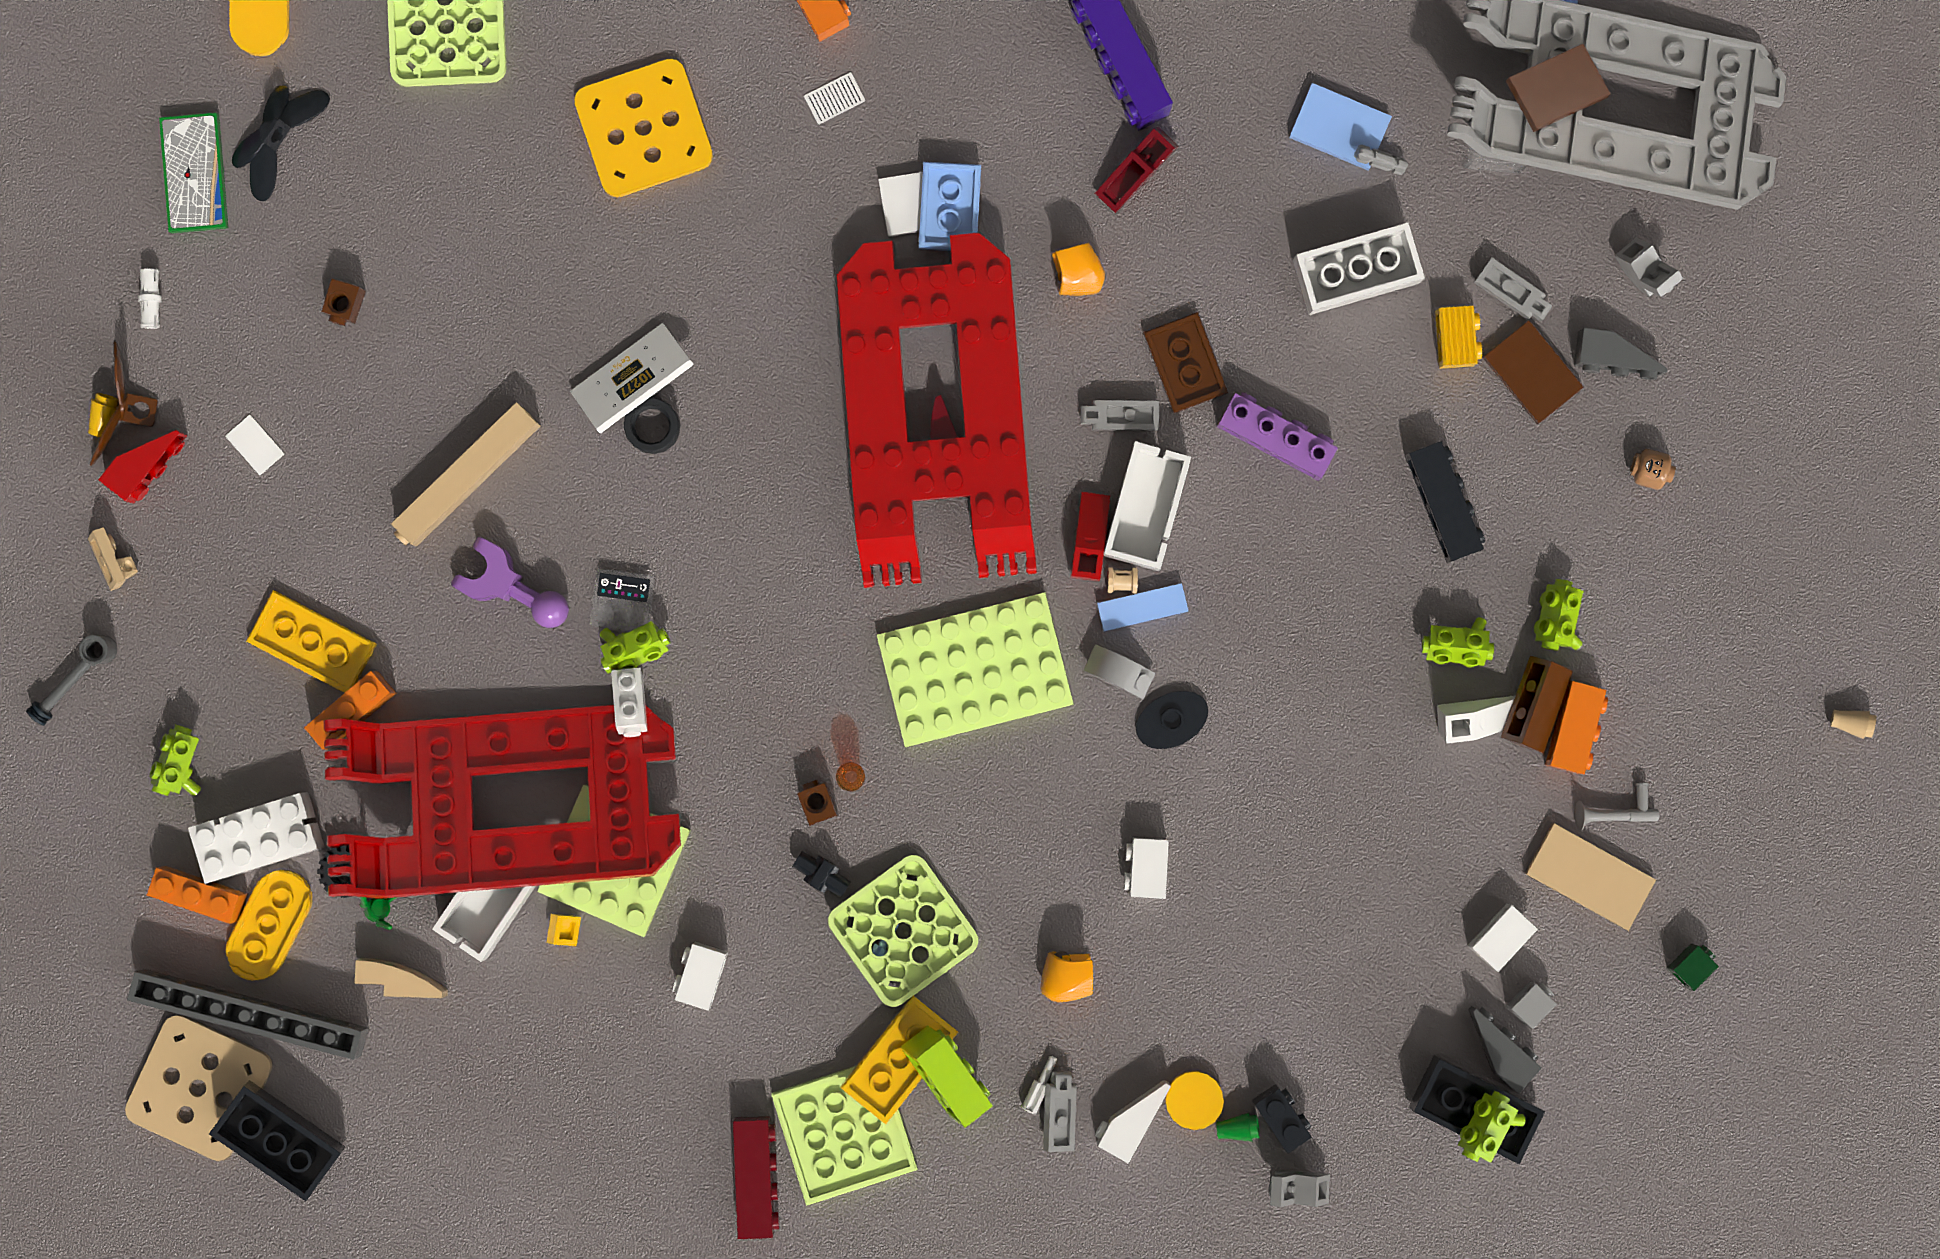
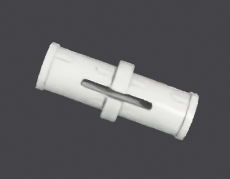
M140 269L141 289L140 295H138V302H140L141 328H160L159 303L162 302V296L159 295L158 269Z

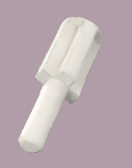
M1049 1056L1038 1081H1033L1021 1106L1025 1111L1037 1114L1045 1096L1046 1083L1057 1062L1056 1057Z

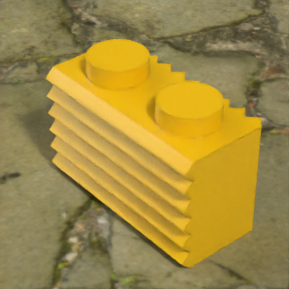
M1474 306L1438 308L1435 311L1439 369L1473 367L1478 364V359L1482 358L1481 342H1476L1475 331L1480 329L1479 313H1474Z

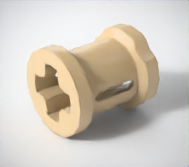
M1108 567V593H1112L1113 590H1122L1137 594V568H1132L1131 571L1114 570Z

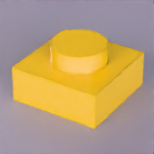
M551 914L546 943L577 946L581 917Z

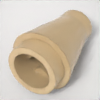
M1833 710L1830 726L1862 739L1864 737L1872 738L1877 716L1870 714V711Z

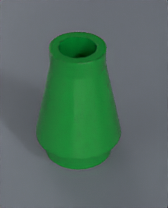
M1249 1112L1216 1122L1218 1139L1253 1142V1139L1260 1138L1258 1116L1250 1115Z

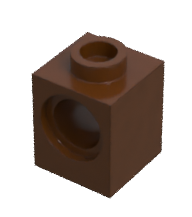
M331 279L321 312L329 316L328 321L342 326H345L346 322L356 324L366 291L358 286ZM347 297L349 300L348 307L343 311H338L337 302L341 298Z
M817 779L801 785L803 791L797 793L809 826L838 815L826 782L819 784ZM813 793H819L825 799L824 806L819 810H815L809 805V797Z

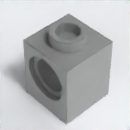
M1530 981L1506 1007L1527 1027L1534 1029L1557 1004L1551 999L1554 995L1553 992L1542 982L1537 985Z

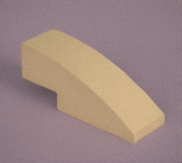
M370 958L356 960L355 984L384 985V996L443 998L448 994V989L434 979L401 964Z

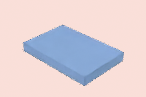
M1312 83L1289 138L1369 171L1371 167L1369 163L1357 162L1354 152L1359 145L1368 146L1370 150H1378L1392 116Z
M923 162L919 233L920 250L951 251L950 235L978 233L981 165Z

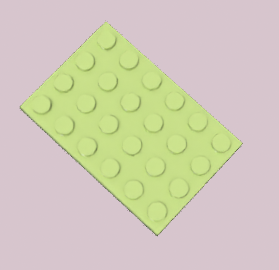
M1045 592L877 635L905 747L1074 705Z

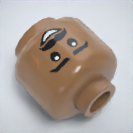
M1644 449L1640 454H1635L1630 475L1634 476L1636 484L1660 490L1666 482H1672L1676 466L1671 465L1670 455L1651 449Z

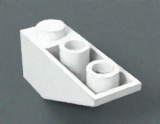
M1515 696L1437 705L1438 732L1446 743L1472 741L1501 732L1506 724Z

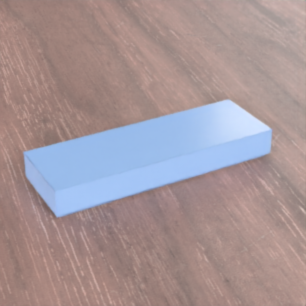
M1182 583L1097 603L1103 632L1188 612Z

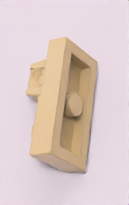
M104 527L92 531L88 540L110 591L118 589L126 579L138 572L131 556L115 558V541L111 534H106Z

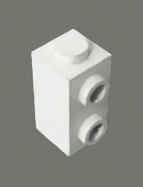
M641 668L612 670L615 724L618 734H623L625 737L639 736L641 732L648 731Z

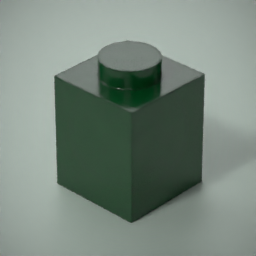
M1690 944L1667 969L1687 989L1695 991L1719 966L1713 961L1716 956L1706 946L1702 945L1699 947L1698 945Z

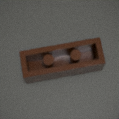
M1530 656L1501 738L1521 747L1544 753L1573 671L1552 661Z

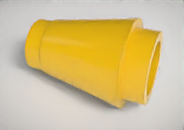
M96 393L95 399H91L89 434L101 437L108 421L118 408V398L103 393Z

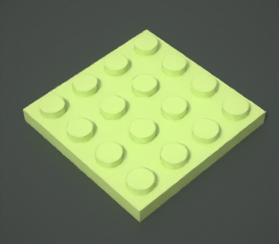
M583 785L567 823L590 821L588 785ZM680 825L681 846L654 876L540 885L537 892L645 937L691 830Z

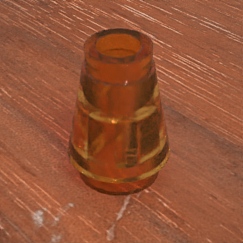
M847 762L837 770L836 781L843 790L856 791L864 784L865 772L857 763ZM849 771H854L857 774V779L854 782H850L846 778V774Z

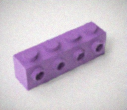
M1242 392L1241 395L1235 393L1217 425L1219 429L1317 481L1322 479L1338 447L1332 445L1334 441L1321 433H1318L1317 436L1307 431L1308 427L1297 420L1289 422L1281 418L1282 413L1273 407L1267 406L1266 409L1256 404L1257 400Z

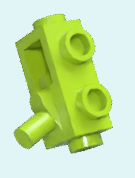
M1556 579L1555 584H1547L1546 591L1540 596L1542 609L1540 619L1534 624V632L1536 634L1535 641L1541 642V647L1544 649L1558 651L1559 646L1572 647L1574 650H1577L1583 644L1574 634L1583 590L1572 587L1573 582Z
M1477 617L1471 629L1468 627L1456 628L1431 625L1428 636H1423L1421 652L1426 653V660H1433L1437 664L1452 662L1461 663L1466 667L1484 666L1486 660L1493 659L1494 643H1489L1490 631H1484L1487 621Z
M653 621L628 633H621L618 636L609 628H604L600 632V637L607 643L600 646L604 655L600 660L608 674L612 670L637 668V666L647 661L659 659L663 653L669 651L667 645L671 641L665 629H659Z
M175 724L174 729L170 728L169 733L164 734L159 748L162 751L159 761H155L150 770L149 777L152 778L150 783L153 784L151 791L169 796L170 791L179 794L182 787L192 796H196L200 792L201 787L189 778L193 771L190 763L199 738L191 735L192 729Z
M1494 1091L1492 1096L1485 1093L1482 1099L1475 1103L1474 1115L1469 1124L1463 1127L1460 1132L1461 1140L1458 1146L1464 1148L1461 1154L1475 1162L1482 1158L1491 1163L1510 1126H1523L1525 1124V1116L1517 1114L1518 1110L1508 1104L1510 1101L1508 1097L1497 1091Z

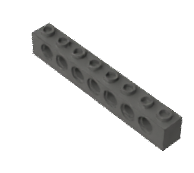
M147 969L134 972L127 1001L352 1060L362 1056L369 1027Z

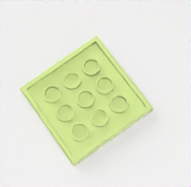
M856 1066L771 1093L806 1206L918 1170L899 1108L887 1124H885L840 1088Z

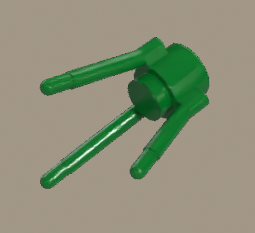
M360 897L361 902L359 905L361 908H364L366 918L376 922L377 927H383L388 930L392 929V925L384 921V918L390 913V903L397 897L373 898L370 901H367V897Z

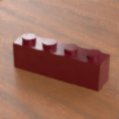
M770 1116L735 1117L733 1121L737 1240L773 1238L775 1230L780 1228L779 1212H774L773 1201L778 1200L779 1197L778 1182H773L772 1171H777V1153H772L771 1142L776 1141V1124H770Z

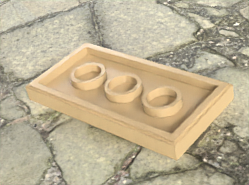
M1555 823L1551 824L1525 872L1529 877L1627 931L1632 926L1656 882V879Z

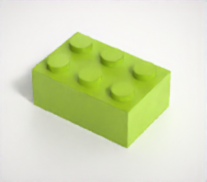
M926 1026L900 1047L946 1113L964 1128L993 1106L987 1098L991 1095L981 1081L978 1082L971 1075L974 1073L971 1065L965 1058L961 1059L955 1052L958 1050L955 1042L949 1035L945 1036L940 1029L935 1031L931 1027Z

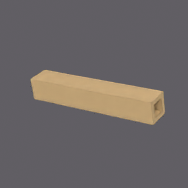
M516 402L391 523L396 529L394 535L404 545L410 543L411 545L418 546L541 425Z

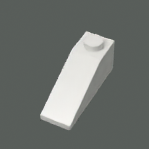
M1165 1080L1161 1081L1110 1116L1107 1123L1102 1121L1095 1133V1137L1098 1138L1097 1146L1129 1163L1171 1087L1170 1083Z

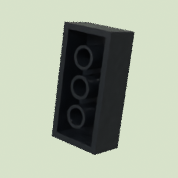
M1435 1055L1409 1105L1413 1112L1460 1135L1462 1128L1469 1124L1474 1115L1475 1103L1482 1099L1485 1093L1492 1096L1494 1091L1499 1092L1510 1099L1508 1104L1518 1110L1517 1114L1525 1116V1124L1523 1126H1510L1497 1151V1154L1519 1165L1545 1114V1111L1538 1106Z
M250 1080L242 1087L209 1133L210 1136L304 1201L308 1200L345 1148L340 1142Z

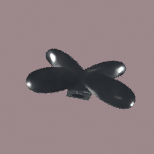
M283 85L278 86L267 100L260 128L246 137L235 150L232 157V164L235 168H241L250 163V188L257 200H268L274 191L277 177L276 151L289 130L310 121L327 108L330 97L325 91H310L289 101V89Z

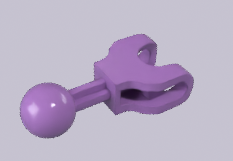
M477 537L473 547L486 559L487 568L485 573L480 578L474 580L456 575L451 585L478 601H488L499 597L509 602L512 597L531 608L532 616L539 625L545 628L560 626L566 620L569 613L566 599L558 592L545 591L538 593L521 583L520 581L523 576L515 572L509 552L482 537Z

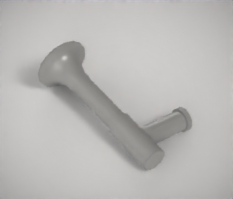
M1635 783L1637 809L1594 810L1586 808L1582 801L1579 800L1575 806L1577 829L1581 831L1584 825L1595 821L1657 822L1659 820L1658 809H1648L1649 783Z

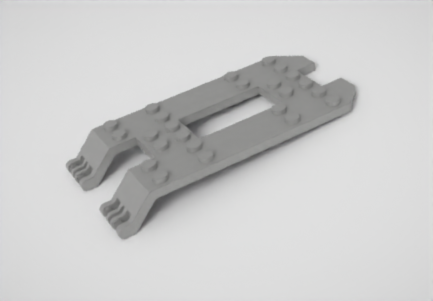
M1561 0L1466 1L1468 9L1479 10L1483 13V16L1467 13L1464 15L1463 25L1467 28L1478 30L1496 47L1530 54L1528 69L1584 44L1597 69L1696 90L1690 139L1582 116L1583 109L1533 132L1517 102L1497 98L1476 79L1456 77L1454 88L1460 92H1468L1472 97L1455 95L1452 98V105L1455 107L1451 108L1450 116L1454 119L1465 120L1468 125L1451 123L1448 125L1447 135L1463 140L1478 154L1736 210L1773 185L1776 157L1749 152L1755 103L1779 108L1784 101L1786 76L1779 67L1776 69L1767 57L1769 53L1762 44Z

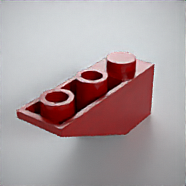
M175 430L117 456L98 480L126 502L134 504L136 501L142 500L149 491L147 486L154 478H159L166 470L167 465L165 463L172 455L175 456L182 450L185 445L184 439L187 435Z
M1081 493L1070 578L1100 581L1110 495Z

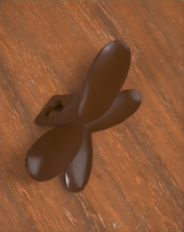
M116 340L113 342V358L119 406L111 416L91 458L90 466L94 465L103 453L119 421L152 427L154 424L158 401L153 398L125 393L121 355ZM138 402L146 403L150 409L149 415L144 419H138L132 412L127 411L128 405L134 406Z

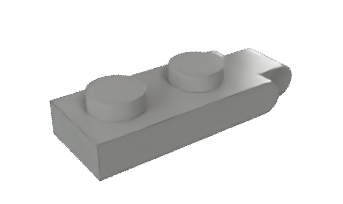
M1492 257L1474 281L1480 288L1526 319H1530L1533 316L1539 321H1543L1552 308L1551 304L1544 300L1546 295L1541 290Z
M1093 400L1092 406H1081V424L1092 425V430L1158 431L1159 401Z
M1069 1071L1052 1072L1051 1084H1046L1043 1150L1047 1152L1074 1151L1077 1088L1076 1084L1072 1083V1075Z

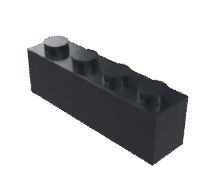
M1442 441L1405 456L1446 563L1483 550L1482 543H1485V538L1479 526L1475 527L1472 516L1475 513L1471 502L1463 497L1461 489H1464L1463 481L1458 472L1454 474L1451 466L1453 456L1449 447L1443 446Z

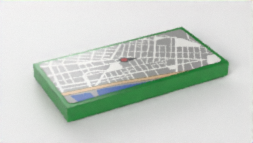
M205 113L159 118L168 232L172 234L229 228L219 114Z

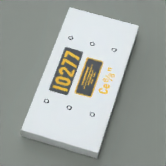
M661 323L570 392L597 431L602 433L694 364L665 325Z

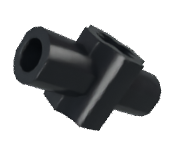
M801 851L792 866L806 875L803 879L806 883L822 893H825L828 889L841 898L851 881L837 873L840 869L839 867L820 855L815 859Z

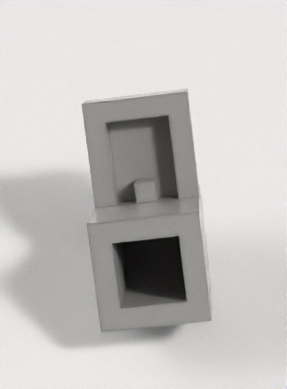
M1637 237L1614 255L1628 278L1648 297L1653 294L1662 297L1683 279L1679 270L1661 261L1653 245Z
M1096 644L1083 671L1141 699H1144L1155 676L1154 672L1142 665Z
M1291 1170L1275 1171V1175L1271 1177L1268 1188L1269 1196L1271 1197L1270 1206L1284 1207L1298 1204L1318 1207L1329 1204L1330 1174Z

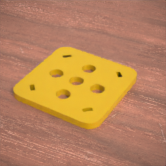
M666 59L579 89L575 95V106L601 184L605 192L612 197H622L703 170L712 162V149L685 69L675 59ZM663 76L673 80L671 85L663 81ZM631 94H639L642 96L643 102L640 107L633 109L627 106V98ZM597 98L600 103L595 110L591 107ZM673 111L679 115V121L674 126H666L663 123V117L667 112ZM641 121H648L652 125L651 132L645 136L639 135L636 132V125ZM614 130L624 132V140L619 145L609 142V134ZM691 146H692V147H694L695 149H694L692 155L689 156V155H687V154H688V152H689V150H690V148H691ZM657 148L660 150L661 157L657 162L651 163L645 159V153L648 149ZM616 172L624 174V179L616 176Z

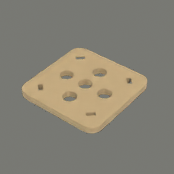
M174 1015L165 1021L126 1104V1116L132 1123L216 1161L225 1160L234 1151L219 1141L213 1143L214 1140L209 1135L227 1109L218 1103V1095L221 1092H228L234 1100L249 1080L263 1089L272 1070V1060L266 1053L189 1017ZM184 1033L185 1039L177 1041L175 1036ZM213 1053L218 1057L219 1063L215 1069H209L205 1066L204 1057L206 1054ZM248 1063L250 1065L252 1074H249V1071L247 1069L246 1064ZM170 1067L176 1068L180 1073V1079L175 1084L169 1083L165 1077V1073ZM194 1080H202L205 1083L206 1092L204 1095L198 1096L193 1093L191 1086ZM146 1101L149 1102L151 1111L148 1113L144 1106ZM183 1106H188L193 1110L194 1117L191 1122L181 1120L179 1111Z

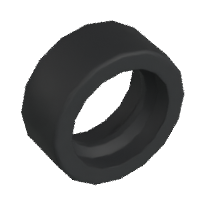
M649 397L625 415L624 431L626 438L635 448L644 453L657 454L667 451L675 444L680 433V421L678 414L667 402L659 398ZM648 409H658L663 412L669 422L668 433L661 441L655 443L645 442L640 439L635 429L636 419L639 414Z

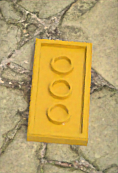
M275 590L272 591L246 642L344 693L358 682L377 643Z
M915 996L906 1002L840 1086L842 1090L885 1124H887L922 1079L900 1047L926 1026L931 1027L935 1031L940 1029L945 1036L949 1035L952 1040L958 1033L956 1029Z

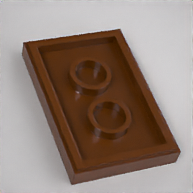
M1584 44L1515 74L1506 80L1533 132L1606 99L1610 95Z
M1198 312L1143 332L1173 414L1228 394Z
M1530 321L1523 324L1483 357L1537 425L1584 388Z

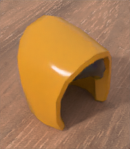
M1090 243L1052 253L1057 270L1055 285L1058 287L1059 295L1083 296L1097 294L1101 291L1105 280V271Z
M1064 951L1049 952L1042 972L1041 993L1055 1002H1068L1092 995L1093 962L1090 954L1070 955Z

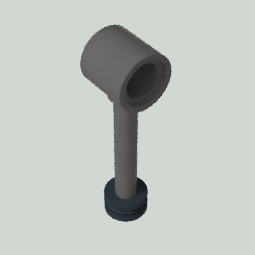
M91 635L82 640L79 646V654L82 659L41 703L34 701L32 706L26 710L33 721L44 726L47 723L46 721L52 718L50 710L91 666L107 664L116 657L117 645L111 637ZM97 642L103 647V653L99 658L93 651L94 645Z

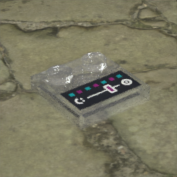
M597 568L589 625L632 631L650 622L656 576Z

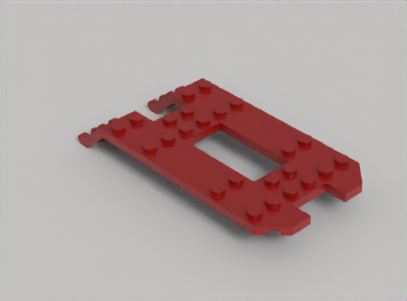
M980 233L950 235L952 264L895 269L893 241L863 243L837 274L856 541L864 588L875 586L872 566L882 565V584L884 586L891 585L889 564H893L895 585H902L903 573L901 572L900 563L911 564V583H922L913 501L970 497L979 578H988L989 565H987V556L997 555V573L999 577L1005 576V554H1009L1011 576L1018 574L1017 553H1026V572L1028 574L1037 573L1030 509L1011 260ZM957 324L965 437L908 442L900 329Z
M614 705L381 724L349 719L325 720V732L346 731V739L329 738L324 741V748L327 749L346 748V750L325 752L324 757L326 761L347 760V768H326L325 779H344L370 783L411 781L413 812L412 836L388 838L350 834L327 836V846L329 848L349 846L350 855L332 854L327 857L328 864H350V867L328 868V875L330 877L350 875L351 883L330 884L328 886V896H357L382 899L654 876L681 846L679 814L650 816L647 762L676 759L674 729L646 706L648 731L641 732V735L636 737H625L623 734H618L616 729ZM588 767L590 821L474 830L472 776Z

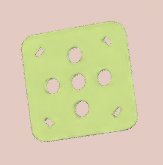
M387 0L390 72L397 84L411 87L493 83L504 77L507 68L504 0H453L446 6L440 5L438 0ZM473 18H479L483 21V28L476 33L468 30V23ZM446 19L454 22V29L449 34H443L439 31L440 23ZM415 21H422L426 25L424 33L418 36L413 35L410 30L411 25ZM452 48L456 53L454 60L448 63L441 61L440 54L442 50ZM487 58L491 59L492 61L483 68L481 64ZM409 61L416 66L413 71L406 65Z
M917 855L903 858L834 908L828 916V926L879 999L890 1007H897L906 1002L973 953L978 945V936L926 861ZM906 874L917 876V880H907ZM887 898L894 903V911L892 914L885 916L879 912L878 904L882 899ZM924 905L931 906L935 912V916L930 922H924L919 917V909ZM848 916L854 917L852 928L847 927ZM901 922H905L911 927V934L906 939H900L895 934V928ZM954 934H959L957 945L953 944ZM877 939L884 940L887 943L888 950L883 956H876L871 950L872 943ZM917 946H923L928 951V958L923 963H917L912 958V951ZM890 981L900 982L899 988L888 985Z

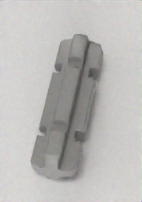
M1359 145L1354 152L1357 162L1369 163L1370 166L1385 171L1392 170V173L1397 175H1403L1408 167V163L1404 158L1393 157L1392 154L1377 149L1370 150V147L1365 145Z

